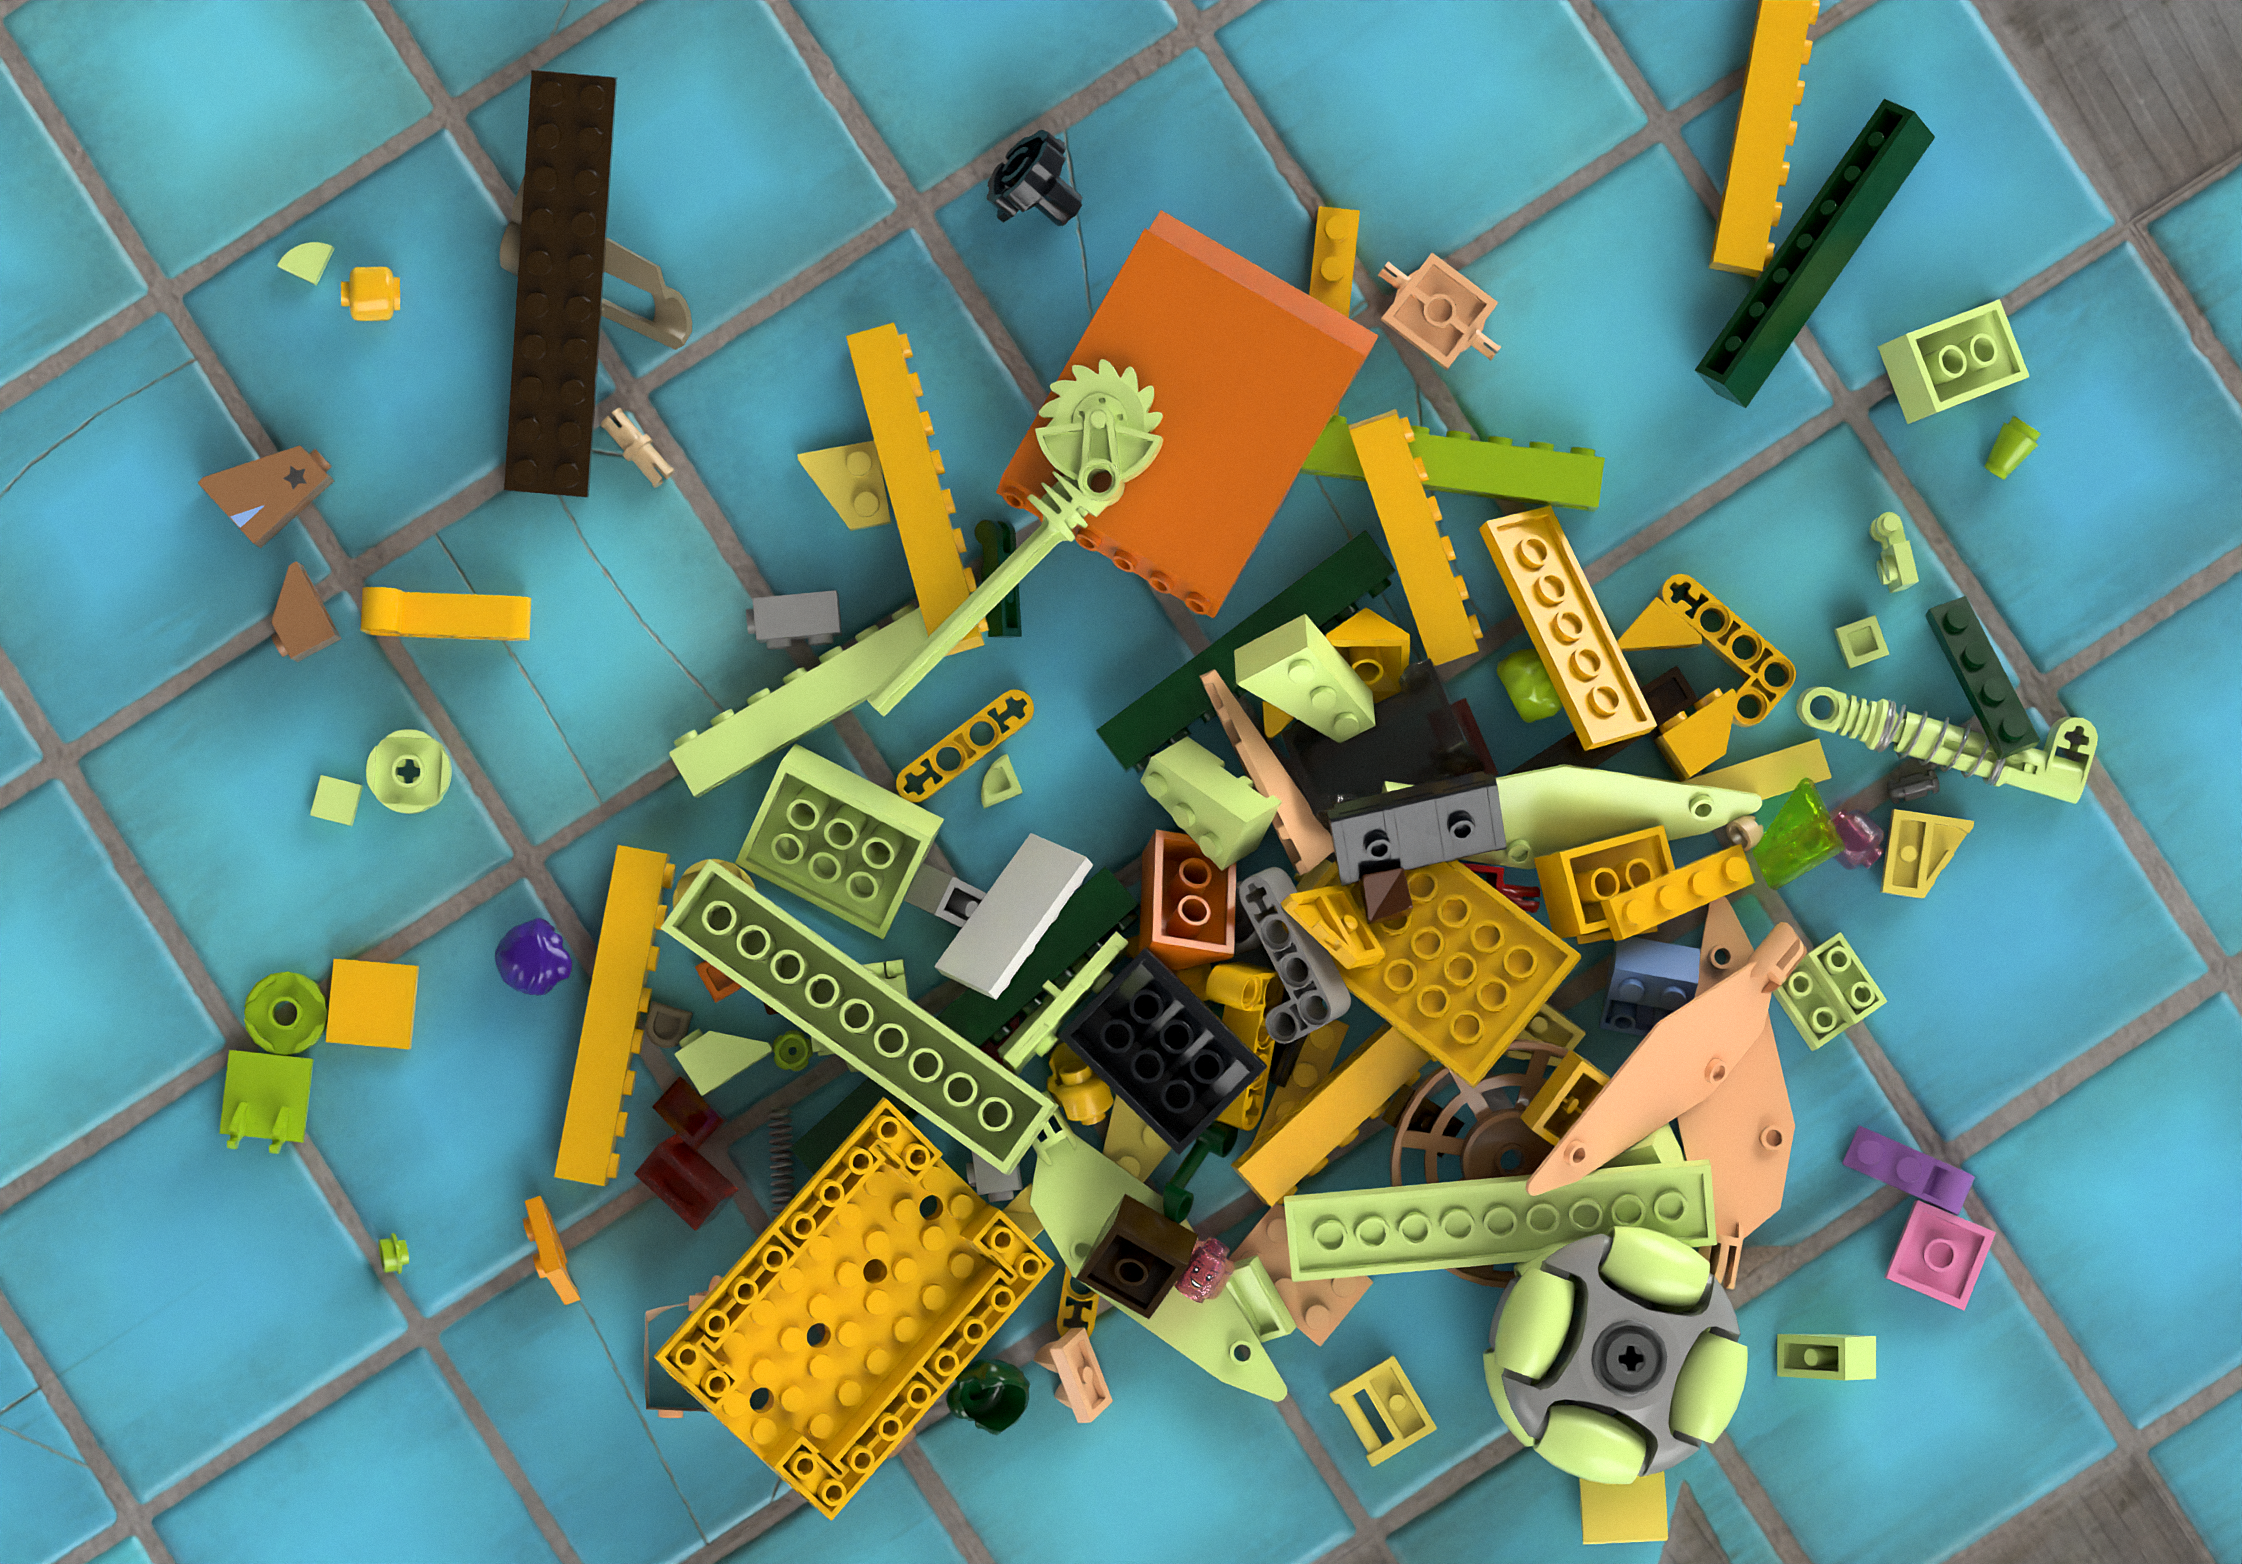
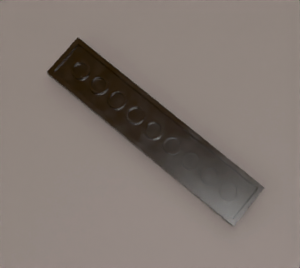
M531 70L504 490L576 497L589 496L618 77Z

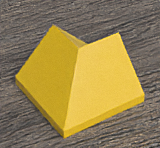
M1365 607L1325 635L1327 640L1373 692L1374 703H1407L1410 656L1409 633Z

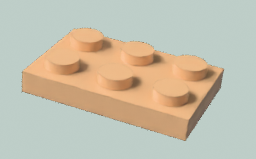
M1277 1202L1269 1208L1223 1264L1225 1266L1258 1255L1297 1328L1319 1347L1373 1284V1281L1367 1276L1292 1282L1285 1207L1278 1205Z

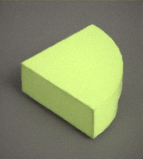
M320 242L304 243L288 251L281 258L277 266L317 286L335 248Z
M1007 754L998 758L984 776L981 787V799L984 809L1023 793Z

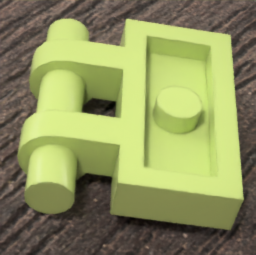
M1893 512L1881 514L1869 527L1871 537L1875 541L1880 542L1882 552L1880 553L1882 560L1876 562L1878 576L1882 585L1888 584L1890 593L1906 590L1919 582L1909 540L1906 541L1902 521L1897 514Z

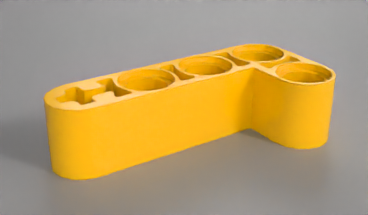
M1687 574L1671 576L1661 585L1658 591V598L1702 635V643L1745 679L1735 691L1737 700L1732 723L1745 728L1758 724L1792 687L1796 679L1794 665L1786 656L1694 578ZM1681 585L1684 586L1687 590L1684 597L1692 605L1698 599L1704 603L1689 617L1686 615V612L1692 607L1683 600H1680L1678 603L1672 602L1670 598L1673 596V591L1669 588L1670 586L1674 589ZM1704 611L1717 613L1721 620L1719 631L1708 632L1704 630L1700 623V617ZM1736 638H1745L1752 644L1753 654L1750 659H1740L1733 653L1732 645ZM1768 665H1777L1784 671L1785 680L1782 686L1774 687L1767 683L1764 673ZM1741 697H1750L1757 703L1758 712L1754 718H1745L1738 712L1737 704Z
M387 587L362 588L360 630L369 635L504 641L530 640L531 598L403 592L400 589Z
M1243 961L1215 966L1207 980L1206 994L1209 1000L1225 1005L1222 1021L1268 1066L1215 1119V1121L1250 1131L1257 1125L1262 1114L1275 1040L1267 1032L1265 1026L1266 1017L1269 1011L1282 1004L1285 986L1277 971Z

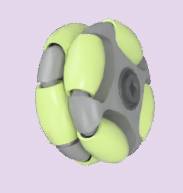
M1614 1226L1610 1228L1606 1235L1601 1233L1592 1236L1575 1237L1544 1246L1539 1250L1548 1251L1547 1253L1536 1257L1532 1261L1518 1262L1513 1267L1516 1277L1509 1280L1496 1305L1488 1338L1491 1347L1483 1352L1486 1382L1495 1407L1508 1429L1525 1447L1533 1446V1449L1552 1465L1582 1479L1603 1484H1631L1637 1476L1644 1477L1656 1474L1688 1459L1700 1449L1702 1441L1713 1444L1729 1424L1739 1404L1747 1374L1748 1349L1747 1346L1737 1343L1741 1333L1733 1306L1716 1277L1709 1273L1710 1263L1702 1255L1680 1240L1655 1230L1641 1227Z

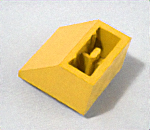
M1718 687L1693 704L1697 712L1688 717L1683 710L1658 727L1662 735L1653 741L1681 782L1726 754L1737 700V694L1733 688L1723 694Z
M1570 1049L1520 1118L1532 1131L1556 1146L1611 1078Z

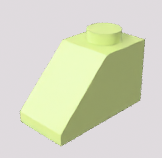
M699 1028L679 1041L682 1049L674 1055L701 1096H706L772 1053L774 1048L768 1042L715 1031H708L703 1034Z
M1777 1334V1376L1829 1380L1876 1379V1336Z

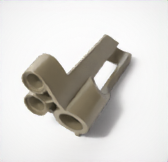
M524 177L512 206L511 222L504 232L499 253L501 267L515 276H518ZM607 237L604 272L651 293L655 304V315L653 321L603 299L601 316L672 349L677 350L684 346L692 333L693 324L686 300L678 291L665 285L660 266Z

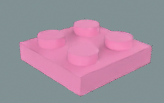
M1915 1200L1884 1278L1965 1311L1996 1232L1922 1201Z

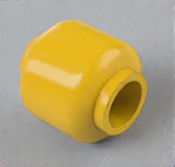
M354 267L349 274V281H341V307H350V315L356 321L390 320L394 311H400V277H393V273L388 267Z

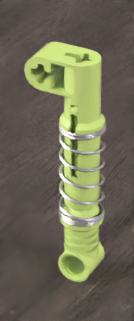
M1814 686L1807 688L1800 694L1796 705L1798 717L1804 724L1831 733H1835L1839 729L1838 734L1841 736H1845L1849 732L1848 736L1851 739H1855L1859 735V741L1864 742L1866 747L1874 750V752L1878 751L1880 753L1884 751L1893 741L1894 751H1896L1899 759L1905 758L1907 755L1918 758L1921 765H1925L1929 761L1939 764L1943 772L1954 768L1961 770L1964 778L1974 774L1983 777V781L1986 784L1990 783L1991 786L1999 787L2003 784H2008L2076 804L2082 795L2098 741L2096 728L2090 721L2084 718L2064 717L2058 719L2050 728L2043 751L2031 748L1999 760L1986 734L1970 730V723L1967 724L1966 728L1949 723V717L1945 718L1944 722L1927 717V710L1924 711L1923 716L1905 711V704L1902 705L1898 715L1896 703L1894 701L1891 702V700L1882 698L1877 702L1870 701L1867 705V700L1864 698H1860L1857 702V697L1854 695H1850L1846 699L1847 694L1829 687ZM1822 695L1829 701L1830 711L1827 716L1818 720L1811 714L1810 704L1815 697ZM2075 730V734L2081 736L2080 744L2071 745L2070 741L2065 739V734ZM2056 748L2070 749L2069 751L2080 753L2079 762L2056 756Z

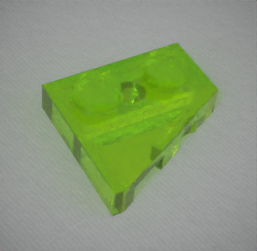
M1806 777L1799 782L1752 851L1768 887L1773 890H1778L1846 849L1813 780Z

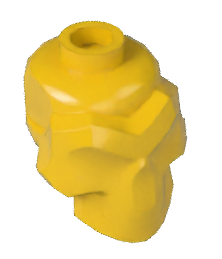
M1065 1042L1060 1043L1052 1052L1048 1062L1053 1075L1047 1079L1046 1090L1048 1089L1052 1094L1056 1104L1063 1107L1067 1119L1081 1121L1082 1125H1092L1100 1122L1105 1118L1104 1112L1114 1103L1109 1086Z

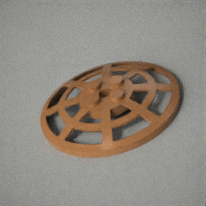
M1515 1039L1506 1051L1524 1050L1533 1052L1525 1074L1508 1073L1482 1079L1475 1088H1472L1444 1065L1431 1073L1413 1094L1395 1130L1389 1159L1390 1186H1403L1401 1180V1155L1403 1147L1425 1150L1424 1174L1427 1184L1439 1183L1437 1152L1460 1156V1169L1463 1177L1457 1181L1532 1175L1555 1146L1532 1131L1520 1117L1535 1098L1537 1091L1547 1081V1079L1542 1077L1550 1056L1563 1060L1569 1049L1545 1041ZM1450 1073L1460 1092L1441 1110L1432 1125L1430 1133L1407 1130L1411 1118L1423 1098L1439 1080ZM1502 1086H1521L1514 1108L1500 1109L1492 1112L1481 1094L1487 1090ZM1467 1103L1477 1122L1470 1128L1465 1138L1461 1139L1442 1135L1452 1116L1461 1106ZM1510 1149L1519 1150L1521 1152L1519 1165L1513 1169L1502 1168L1500 1164L1502 1155ZM1494 1264L1445 1269L1461 1279L1490 1287L1505 1288L1509 1280L1516 1277L1514 1271L1493 1270Z

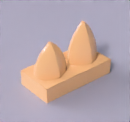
M1085 1327L1071 1328L1059 1340L1050 1342L1037 1351L1033 1361L1050 1371L1059 1373L1062 1383L1056 1389L1054 1397L1065 1406L1073 1409L1078 1423L1092 1422L1113 1402Z

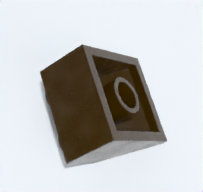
M1124 1194L1102 1227L1076 1279L1143 1317L1150 1319L1188 1266L1198 1234Z

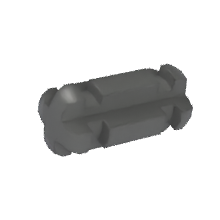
M1929 769L1926 775L1918 772L1899 777V782L1896 783L1893 779L1887 782V792L1892 803H1900V798H1904V801H1909L1927 796V791L1932 790L1933 794L1939 792V780L1935 771Z

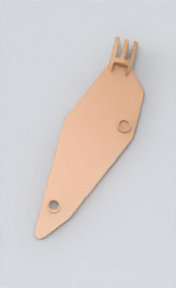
M1724 896L1708 904L1700 948L1699 980L1694 999L1745 967L1748 958L1754 952L1732 906ZM1718 949L1722 950L1726 955V961L1723 965L1718 964L1714 957ZM1767 1012L1764 1030L1713 1094L1676 1117L1686 1161L1710 1159L1717 1245L1701 1246L1698 1253L1710 1263L1709 1273L1713 1274L1720 1284L1723 1280L1724 1287L1732 1290L1735 1288L1743 1239L1781 1208L1795 1130V1123L1769 1012Z
M1780 922L1770 931L1748 958L1745 967L1656 1023L1526 1183V1192L1528 1194L1536 1196L1579 1181L1713 1094L1763 1032L1772 992L1784 983L1808 953L1807 948L1788 923Z

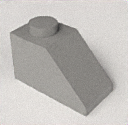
M921 863L904 901L962 928L987 893L949 874Z

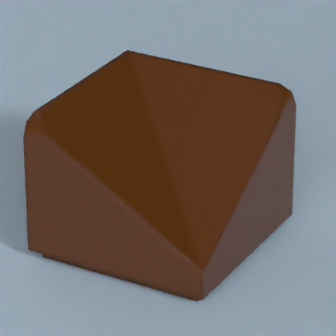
M1404 867L1366 874L1361 877L1359 889L1368 924L1410 916L1413 904Z

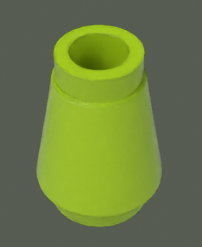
M2013 416L2008 424L2003 423L1984 468L2000 479L2005 480L2038 446L2036 441L2041 433Z

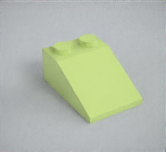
M2000 299L1877 346L1907 424L2030 377Z

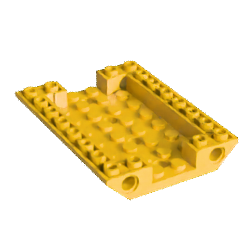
M884 1097L653 1356L675 1381L785 1483L831 1521L1055 1265L1000 1209L987 1204L940 1158L943 1153ZM934 1195L937 1200L935 1212L929 1217H922L919 1210L921 1201L927 1196ZM878 1259L881 1263L879 1276L872 1281H866L863 1275L865 1265L870 1260ZM822 1323L825 1327L824 1338L818 1344L809 1345L807 1341L808 1330L814 1324ZM759 1388H766L769 1395L767 1403L760 1409H752L750 1406L752 1393Z

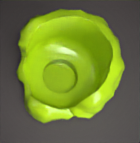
M1536 649L1518 650L1509 654L1498 663L1497 675L1504 684L1522 720L1532 723L1536 720L1551 717L1563 707Z

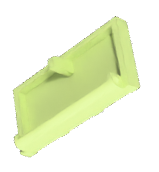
M1116 931L1090 961L1084 958L1072 968L1077 974L1061 989H1058L1049 980L1042 986L1049 993L1044 998L1045 1003L1031 1016L1026 1018L997 1050L999 1057L1003 1058V1066L1018 1076L1036 1053L1042 1058L1058 1040L1055 1034L1059 1027L1090 996L1092 991L1098 995L1114 978L1110 970L1127 953L1129 942Z

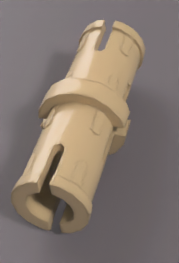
M617 408L611 414L613 415L612 418L621 428L609 416L601 422L600 426L624 450L622 456L628 462L633 461L649 479L654 488L660 486L663 483V478L654 467L658 469L666 480L675 470L651 445L652 439L648 434L642 435L623 413V410Z

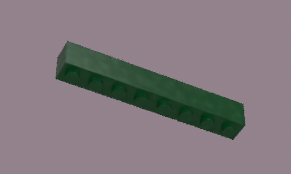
M1883 99L1694 371L1717 395L1747 408L1935 138L1915 111Z
M1363 531L1096 730L1097 735L1126 773L1132 768L1137 773H1140L1146 769L1151 757L1155 755L1154 752L1168 743L1171 746L1190 736L1192 733L1188 727L1201 718L1206 724L1217 716L1199 676L1215 669L1231 693H1235L1238 698H1241L1249 691L1236 684L1234 650L1304 614L1325 635L1326 633L1322 627L1334 618L1340 624L1359 610L1355 603L1369 593L1372 599L1388 589L1393 584L1389 577L1396 570L1367 531Z

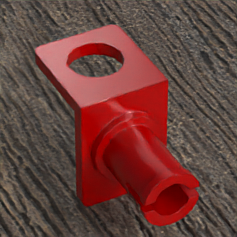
M1462 863L1474 873L1487 874L1486 882L1523 911L1537 913L1540 902L1523 900V897L1540 898V888L1538 886L1504 884L1503 867Z

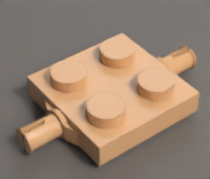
M1434 253L1430 254L1420 269L1409 276H1406L1390 264L1389 261L1378 274L1379 277H1382L1397 289L1395 300L1383 315L1381 321L1445 370L1449 369L1460 353L1471 346L1490 361L1500 350L1501 346L1481 333L1485 320L1498 305V302Z

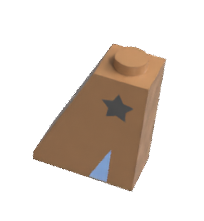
M299 445L205 476L197 483L250 541L259 548H262L334 482V479L327 473L332 467L331 464L316 449L309 453Z

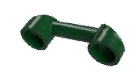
M1215 1122L1209 1125L1196 1138L1195 1144L1170 1181H1167L1164 1186L1163 1211L1166 1217L1178 1224L1186 1219L1192 1208L1194 1195L1185 1190V1187L1209 1152L1225 1158L1232 1151L1238 1137V1129L1236 1127Z

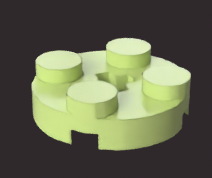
M412 729L398 730L386 736L371 751L366 764V779L372 793L389 809L405 814L424 812L438 805L447 792L452 778L451 761L444 746L430 735ZM407 760H414V767L420 768V776L414 777L413 783L406 784L405 777L398 775V768L405 767Z

